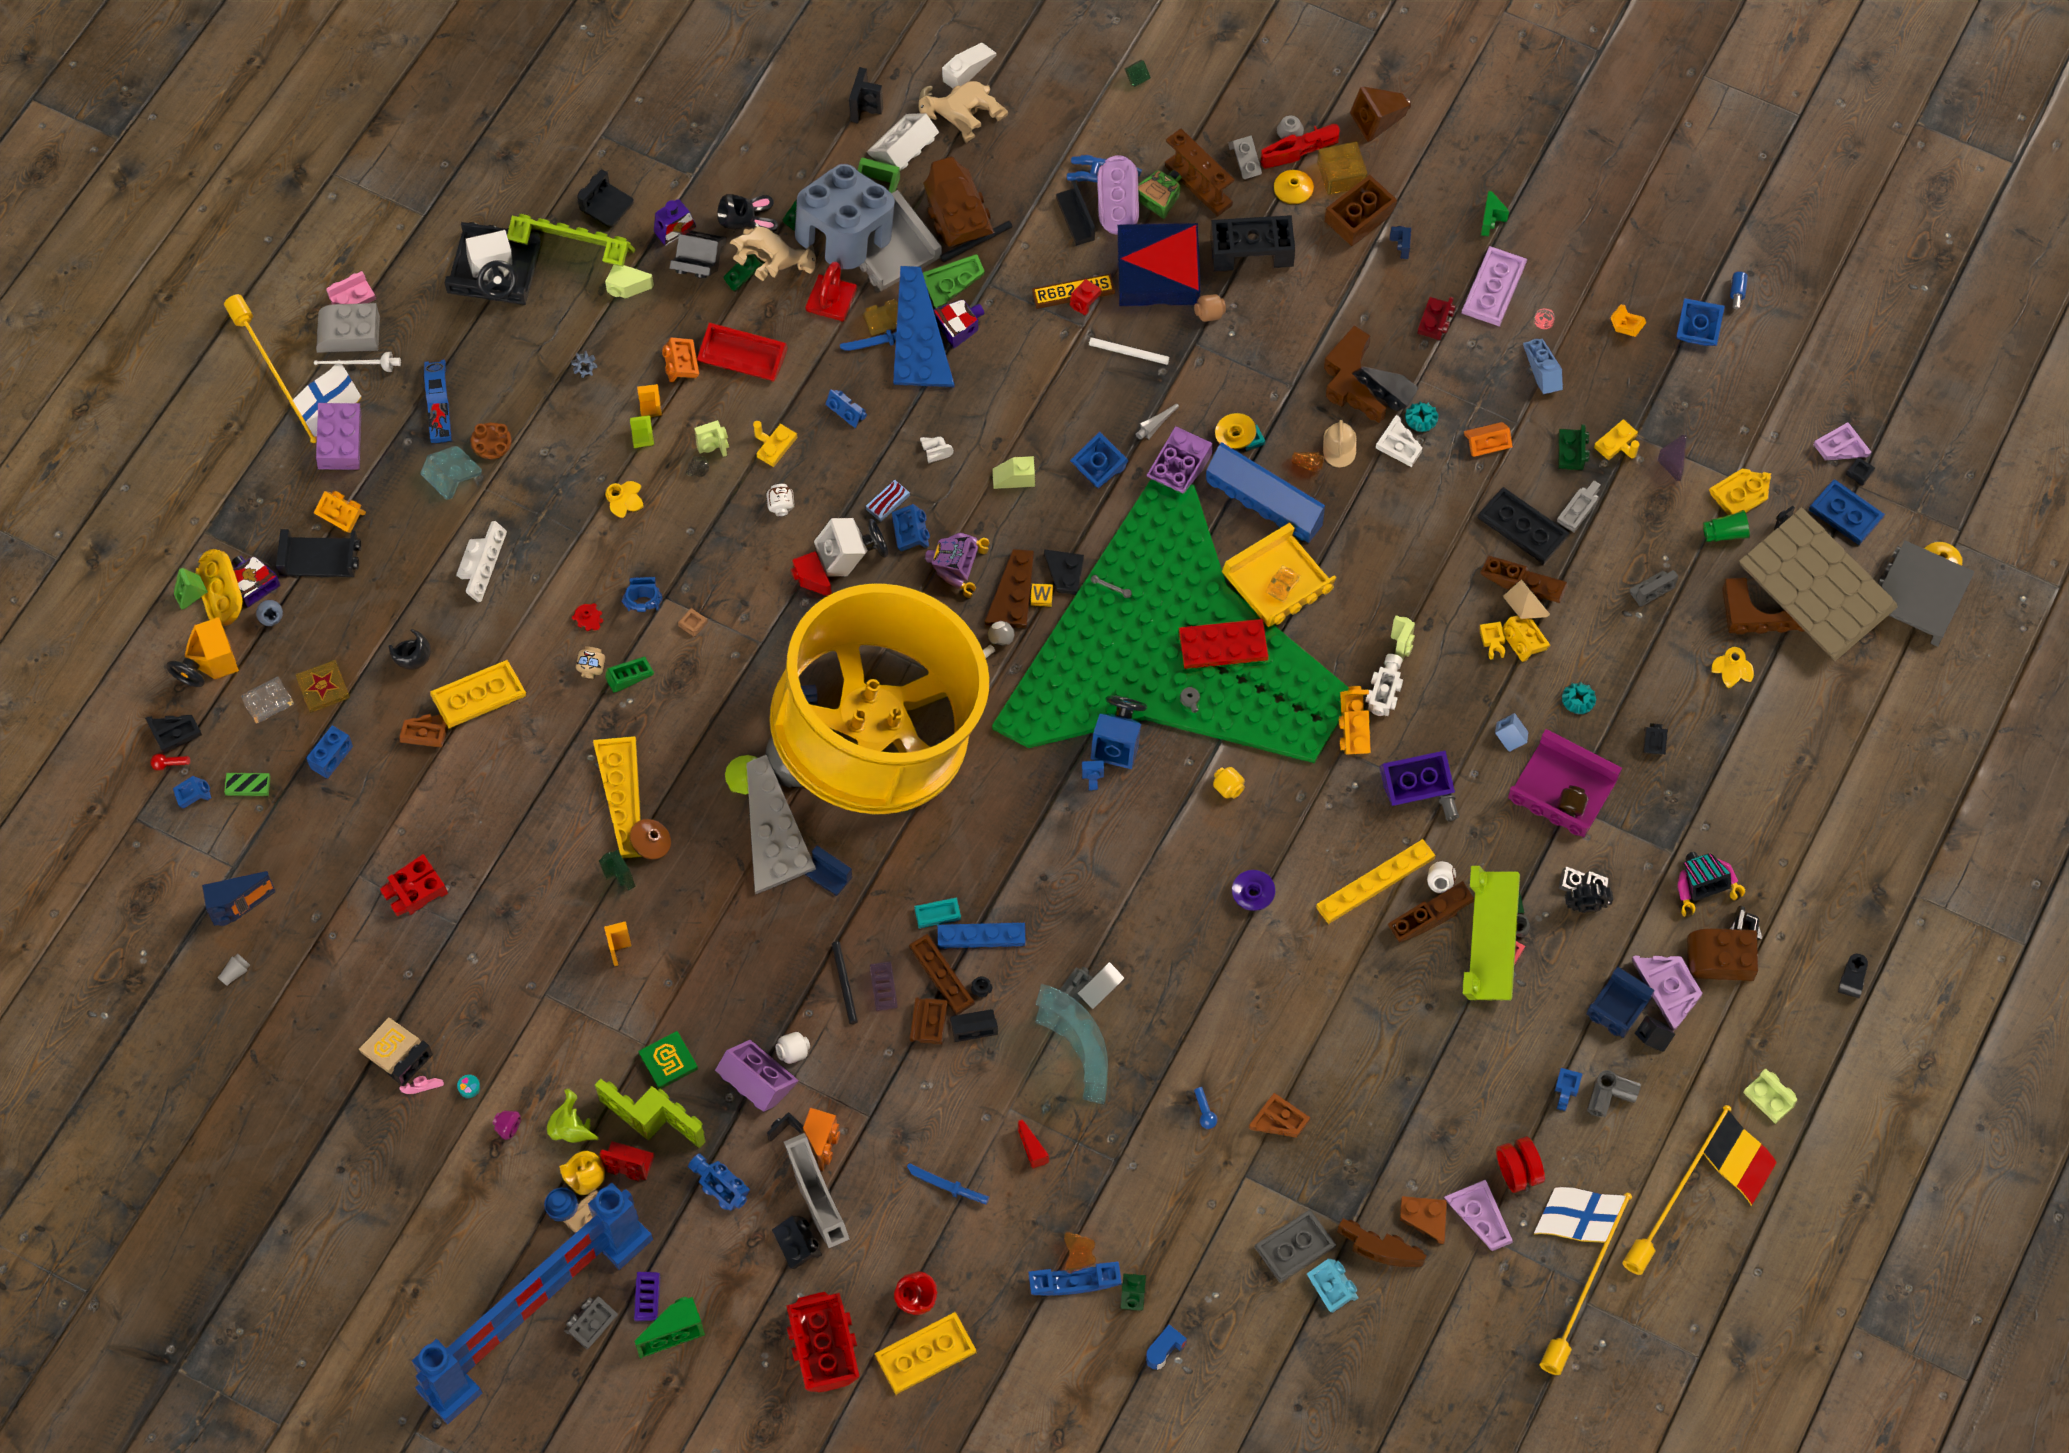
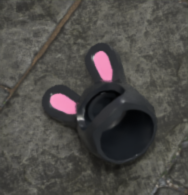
M726 194L720 199L717 218L719 224L723 227L736 230L758 226L765 227L772 232L777 231L778 228L776 220L760 218L754 215L755 213L765 212L772 208L774 200L769 195H762L749 200L742 196Z

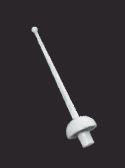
M385 352L381 360H315L314 364H381L383 370L392 372L393 366L401 365V359L393 358L392 352Z

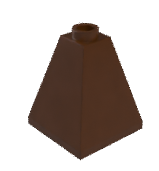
M1363 86L1359 89L1350 114L1367 142H1370L1406 116L1408 109L1411 108V103L1408 98H1405L1403 93Z

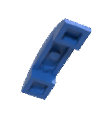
M1119 1261L1096 1264V1267L1054 1272H1051V1269L1028 1272L1031 1295L1078 1294L1107 1289L1122 1284Z

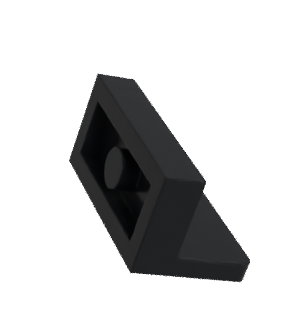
M993 1009L950 1017L954 1042L998 1035V1025Z

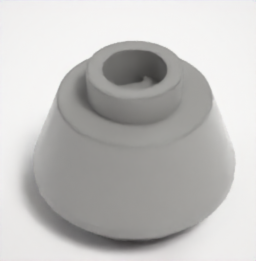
M1295 116L1284 117L1277 126V134L1281 139L1292 134L1296 137L1302 136L1304 132L1303 125Z

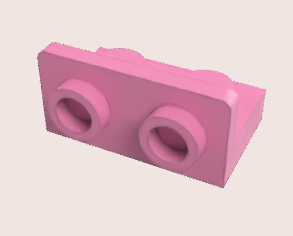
M362 271L350 275L345 280L333 283L326 289L332 304H364L376 300L375 294L367 283Z

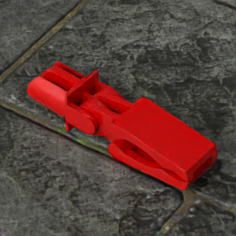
M1331 124L1320 129L1314 126V131L1298 137L1292 134L1262 149L1261 166L1267 169L1296 162L1301 159V156L1318 149L1322 153L1324 147L1338 143L1339 126Z

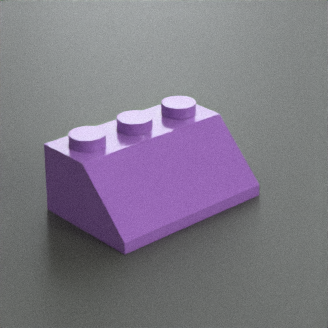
M751 1040L726 1050L715 1069L723 1080L732 1084L740 1094L746 1096L754 1103L755 1107L763 1112L775 1107L799 1081Z

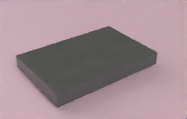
M1309 1209L1255 1244L1254 1248L1281 1284L1336 1248V1244Z

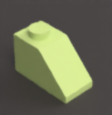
M613 265L605 281L608 293L612 296L623 298L647 291L654 286L652 274L625 265L623 267Z
M1034 456L1013 457L993 468L994 489L1035 487Z

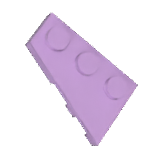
M1486 1180L1444 1197L1447 1203L1491 1251L1513 1243Z

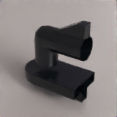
M1739 906L1730 929L1742 930L1743 922L1749 923L1748 930H1757V940H1761L1762 934L1759 927V917L1747 912L1745 913V907Z

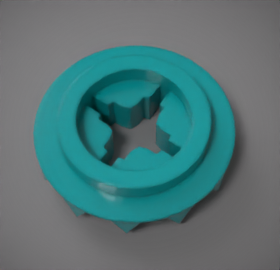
M1420 401L1417 404L1412 403L1406 411L1405 419L1409 427L1416 431L1424 432L1436 426L1438 414L1436 408L1432 407L1429 402L1425 404ZM1420 411H1422L1423 414L1426 415L1424 422H1422L1421 417L1418 416Z
M1582 682L1571 683L1570 686L1564 689L1562 702L1570 712L1584 714L1591 711L1595 706V691L1590 688V685H1584ZM1576 692L1580 696L1584 695L1582 701H1580L1579 699H1574L1576 697Z

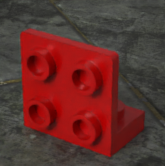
M613 1141L608 1151L601 1150L599 1153L603 1166L608 1173L614 1175L618 1173L625 1174L629 1179L639 1181V1179L646 1181L655 1157L654 1153Z

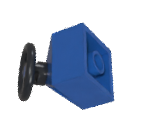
M1109 695L1105 700L1107 703L1117 706L1115 715L1099 714L1093 733L1091 759L1132 769L1138 752L1141 724L1132 719L1133 710L1145 711L1147 705L1134 699Z

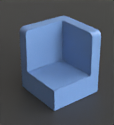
M1515 713L1497 722L1495 733L1508 751H1512L1527 743L1528 731Z

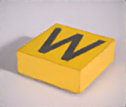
M1032 584L1031 606L1052 607L1053 585Z

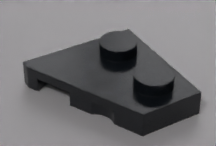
M1044 549V557L1048 563L1056 591L1058 593L1076 595L1079 590L1084 555Z
M181 715L179 717L165 716V718L153 719L152 716L145 718L163 754L202 735L192 715Z

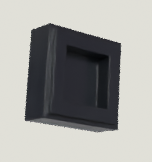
M1858 457L1848 469L1846 475L1864 485L1875 471V467Z

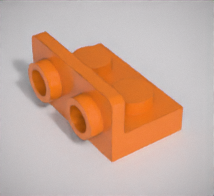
M670 338L662 349V355L666 361L665 372L668 375L669 382H674L677 377L697 378L699 369L693 339Z

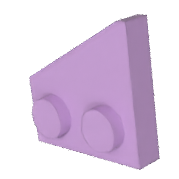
M1848 422L1817 439L1813 444L1825 460L1867 458L1871 455L1869 448Z

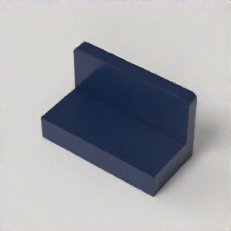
M816 846L812 851V861L816 870L804 875L837 896L851 880L852 869L819 846Z

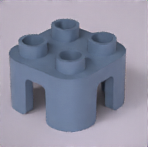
M848 164L837 165L799 192L796 207L795 238L800 245L808 248L814 243L816 227L826 235L825 260L829 264L834 261L838 262L841 269L856 268L866 260L868 236L872 231L875 230L874 244L884 248L890 243L894 215V197L884 186L875 183L861 174L853 166Z

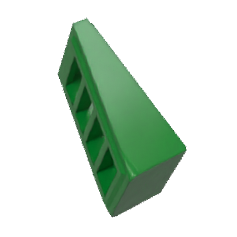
M641 657L607 668L605 678L613 693L654 675V671L646 657ZM641 665L644 672H640L638 666Z

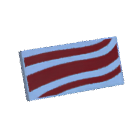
M894 480L866 505V510L881 522L910 496V492Z

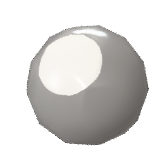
M1004 621L993 623L988 631V639L992 644L1009 645L1014 639V629Z

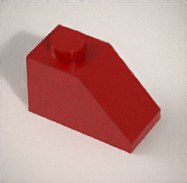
M816 551L792 560L793 568L790 569L794 580L798 579L801 587L825 596L832 594L831 584Z

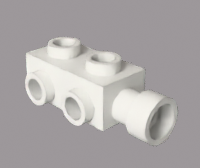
M1387 654L1384 662L1385 668L1380 667L1379 673L1374 672L1371 684H1374L1373 691L1369 690V694L1366 697V702L1369 703L1368 710L1378 716H1389L1390 709L1395 710L1398 698L1394 696L1396 691L1400 692L1403 679H1400L1401 672H1397V670L1400 669L1403 659L1396 654Z

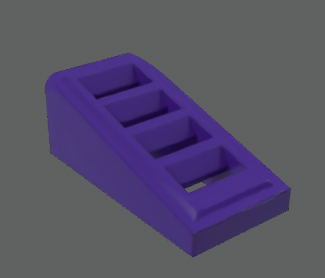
M637 1272L635 1321H655L658 1318L661 1282L660 1273ZM642 1282H654V1284H642ZM642 1290H652L654 1294L642 1293ZM641 1300H653V1303H641ZM640 1309H653V1313L640 1312Z

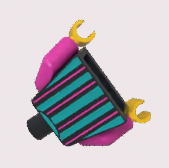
M1696 852L1687 854L1686 861L1683 863V870L1679 873L1677 884L1680 899L1684 903L1681 909L1684 917L1686 916V907L1691 908L1692 915L1695 912V906L1690 902L1691 898L1693 901L1731 889V887L1730 898L1732 900L1738 898L1735 891H1738L1741 897L1744 896L1745 888L1737 884L1738 879L1729 863L1717 859L1710 853L1699 856Z

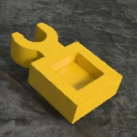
M1501 622L1480 625L1479 630L1483 646H1490L1489 658L1493 659L1494 651H1498L1501 658H1504L1505 648L1501 644L1505 643V637Z

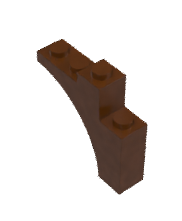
M1353 326L1325 358L1324 369L1329 375L1335 376L1327 385L1326 397L1330 402L1341 407L1348 402L1354 409H1359L1365 413L1369 419L1381 423L1385 418L1386 407L1371 394L1366 385L1361 384L1352 375L1353 371L1361 368V361L1369 347L1371 337L1358 327Z

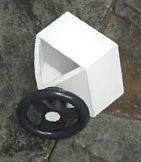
M503 230L467 238V258L472 276L477 278L480 291L493 299H500L510 295L516 288L518 277L516 270L512 266L511 249L506 231ZM509 272L511 274L512 280L505 278V276ZM501 284L509 286L506 290L499 293L490 291L493 287Z
M831 518L814 541L826 576H848L866 552L876 548L883 558L888 556V549L883 535L873 519L867 521L870 535L862 536L853 518Z

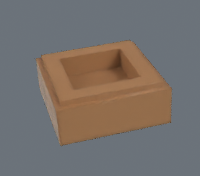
M690 608L678 622V626L695 637L708 623V620Z

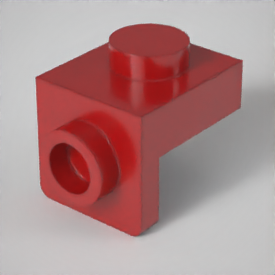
M1085 279L1071 293L1070 307L1086 316L1089 312V306L1101 295L1102 289Z

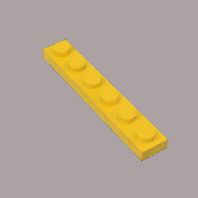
M1422 839L1317 903L1316 908L1326 922L1330 924L1435 859V854Z

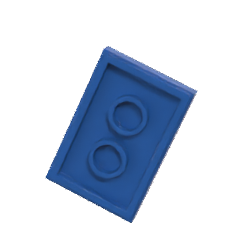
M1835 479L1809 507V511L1859 546L1885 516L1884 513Z

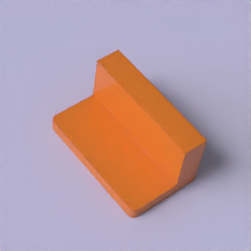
M1503 422L1464 431V436L1469 439L1470 451L1473 457L1513 447L1510 428Z

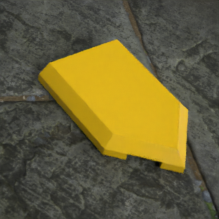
M1742 468L1709 488V491L1727 515L1741 510L1747 513L1768 499L1771 473L1751 472L1749 469Z

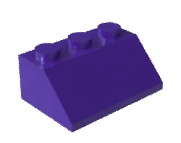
M1446 751L1388 762L1379 766L1383 786L1392 806L1455 793Z

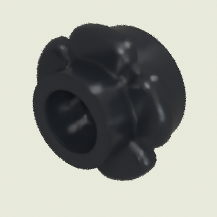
M983 976L974 979L971 986L972 993L981 998L986 997L993 989L990 980Z

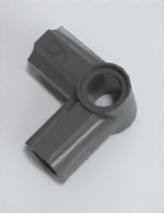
M1610 1070L1602 1071L1594 1082V1089L1587 1112L1597 1117H1606L1612 1096L1635 1103L1641 1084L1616 1076ZM1601 1079H1607L1611 1086H1604L1601 1083Z

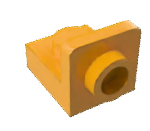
M1350 686L1348 691L1340 692L1341 714L1345 711H1364L1363 695H1368L1369 690H1361V686Z

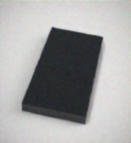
M1505 487L1499 490L1477 517L1542 564L1549 560L1570 534Z

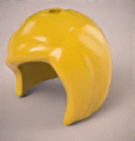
M590 1151L576 1153L566 1164L559 1166L564 1181L579 1195L591 1193L604 1180L605 1168L603 1162L598 1155Z

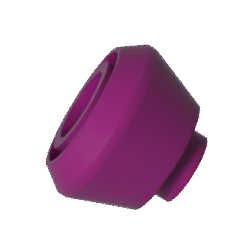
M504 1110L502 1113L498 1112L493 1120L494 1130L504 1140L511 1139L517 1132L521 1122L519 1112Z

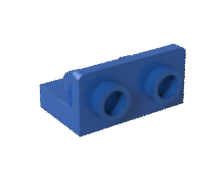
M912 504L892 512L897 546L900 551L917 545H921L924 548L929 547L928 539L930 536L925 525L926 515L922 509Z

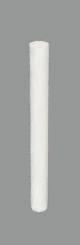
M1091 338L1089 342L1090 346L1168 365L1170 358Z

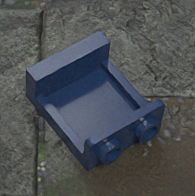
M1617 966L1611 979L1593 1004H1590L1587 1015L1593 1022L1607 1027L1608 1031L1613 1035L1624 1038L1652 999L1655 990Z

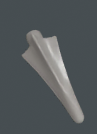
M1175 404L1153 418L1140 423L1141 429L1136 433L1137 438L1141 440L1146 436L1149 440L1163 422L1178 409L1179 405Z

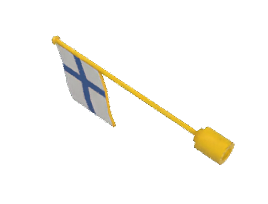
M236 294L226 299L224 306L236 326H246L310 436V442L316 443L318 403H358L361 399V395L342 364H335L328 372L307 385L292 399L249 325L253 314L242 295Z
M1554 1188L1534 1232V1235L1548 1234L1577 1241L1604 1243L1562 1339L1550 1340L1541 1360L1540 1367L1550 1374L1561 1375L1572 1349L1566 1339L1629 1199H1632L1630 1193H1625L1623 1196L1604 1195L1576 1188Z

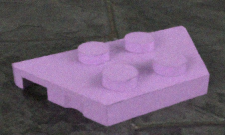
M1633 956V964L1644 983L1655 990L1653 998L1672 1031H1675L1703 993L1682 957L1670 956L1665 958L1653 956V958H1640V956Z

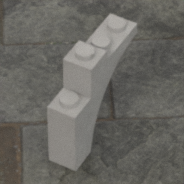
M805 1133L784 1141L800 1192L808 1204L813 1221L828 1248L850 1240L844 1222L820 1173Z

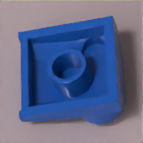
M1684 298L1676 338L1688 343L1717 346L1725 306Z
M1099 432L1070 461L1099 489L1111 477L1121 473L1126 468L1128 459Z

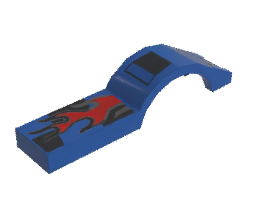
M445 360L429 363V361L424 362V380L431 443L452 441L445 380Z

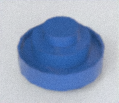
M558 1188L547 1195L544 1206L551 1219L566 1221L577 1212L578 1200L573 1191L567 1188Z

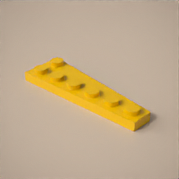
M636 737L593 740L621 858L642 857L633 849L629 838L631 828L641 820Z

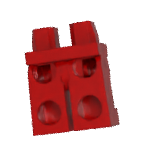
M424 854L398 870L394 875L388 876L389 882L380 888L386 900L391 899L395 895L399 897L398 900L390 904L396 916L402 915L407 911L412 915L416 910L424 907L438 896L442 898L448 894L444 883Z

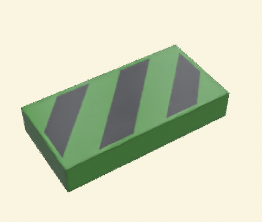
M226 773L224 793L226 796H269L271 776L269 773Z

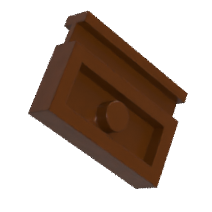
M915 998L910 1033L911 1042L920 1041L921 1043L942 1045L948 1005L947 1000Z

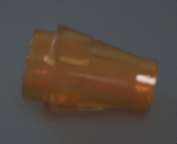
M1319 452L1293 453L1292 464L1299 465L1312 472L1321 471L1324 456L1320 455Z

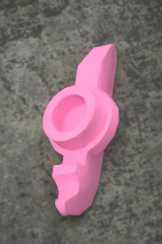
M419 1076L413 1080L414 1084L410 1085L407 1083L406 1086H400V1090L405 1094H415L443 1086L444 1082L437 1078L427 1080L425 1076Z

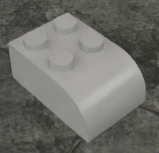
M376 303L333 304L321 308L318 312L317 353L378 351L380 315Z

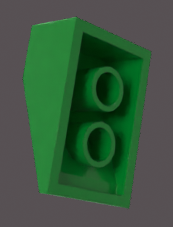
M693 1297L677 1299L634 1341L640 1359L705 1335Z

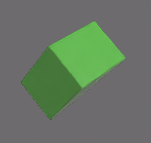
M184 568L178 571L174 589L175 598L182 610L208 592L200 575Z

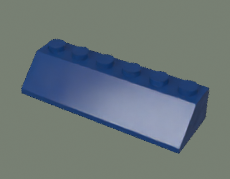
M1221 442L1207 468L1206 481L1212 487H1218L1223 490L1230 498H1236L1245 507L1254 509L1263 518L1275 522L1279 528L1291 523L1295 528L1293 535L1297 539L1309 543L1323 526L1325 505Z

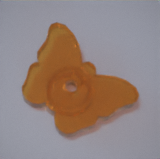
M1066 1232L1064 1240L1067 1248L1070 1250V1258L1066 1263L1067 1273L1071 1274L1095 1265L1096 1258L1092 1255V1251L1095 1249L1094 1240Z

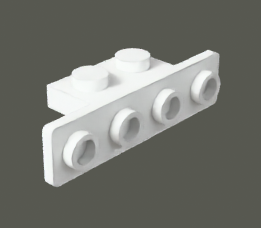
M496 521L491 522L485 538L469 539L457 572V576L460 579H470L466 593L477 602H481L507 533Z

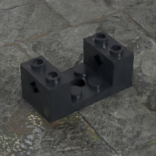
M1292 215L1211 220L1210 241L1213 271L1234 270L1235 257L1272 255L1274 268L1294 267L1295 241ZM1256 234L1258 238L1252 240L1248 238V235Z

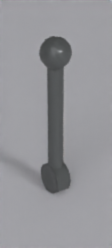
M1097 575L1091 577L1092 583H1099L1122 593L1125 598L1131 597V590H1123L1099 579Z

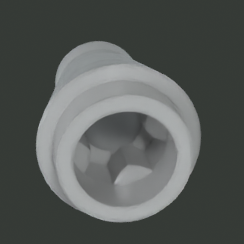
M237 953L234 957L230 958L218 978L228 986L235 979L246 973L250 964Z

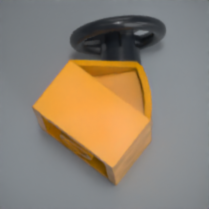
M219 617L194 625L186 646L183 662L169 661L166 664V669L174 678L192 687H202L205 684V679L197 671L198 669L213 679L239 671Z

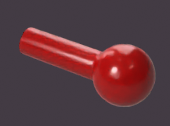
M155 754L151 758L150 764L155 770H163L166 766L189 765L190 757H166L163 754Z

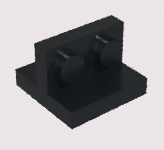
M859 67L849 97L851 122L859 123L862 110L872 114H882L883 111L882 85L868 82L867 68Z

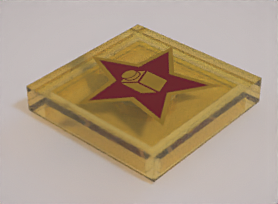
M336 660L295 675L310 713L350 698Z

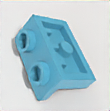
M1327 1259L1308 1272L1307 1275L1328 1310L1333 1313L1350 1300H1357L1358 1296L1356 1294V1286L1351 1280H1347L1344 1275L1346 1271L1339 1261Z

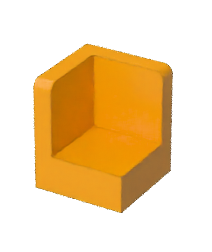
M658 384L637 387L641 416H662Z

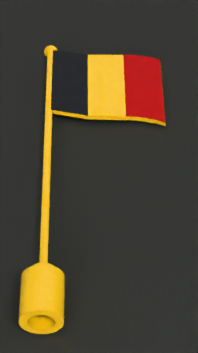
M1725 1105L1723 1107L1724 1111L1647 1239L1635 1240L1622 1262L1623 1266L1630 1272L1637 1275L1643 1274L1656 1252L1651 1240L1703 1154L1715 1169L1744 1195L1751 1206L1777 1162L1767 1148L1741 1126L1731 1114L1730 1106Z

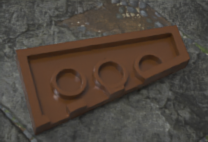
M1013 549L986 617V626L1004 621L1013 628H1027L1034 551Z

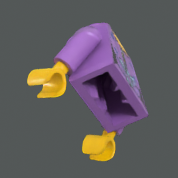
M957 533L949 538L940 539L936 551L928 550L925 559L926 562L932 563L939 577L953 587L963 589V595L971 598L973 594L966 589L970 588L975 591V584L971 582L965 584L963 582L968 580L977 551L980 554L988 553L989 540L981 538L978 541L976 537Z

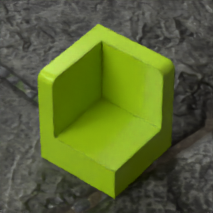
M650 415L630 418L634 448L653 446L654 438Z

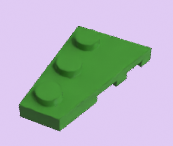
M977 254L923 272L934 309L945 305L984 275L985 271Z

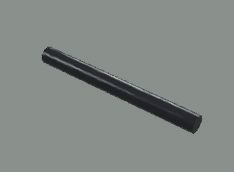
M1008 220L993 228V234L967 241L940 255L941 261L944 263L1013 227L1012 223Z
M836 941L832 943V949L849 1024H856L858 1020L840 942Z

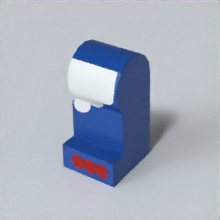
M1168 1325L1147 1350V1365L1155 1370L1161 1369L1166 1363V1358L1175 1348L1181 1351L1185 1347L1187 1338L1171 1325Z

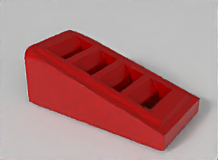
M1023 1119L1019 1120L1018 1132L1031 1167L1036 1168L1048 1164L1049 1155Z

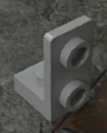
M1252 135L1228 142L1229 149L1235 150L1243 179L1262 174Z

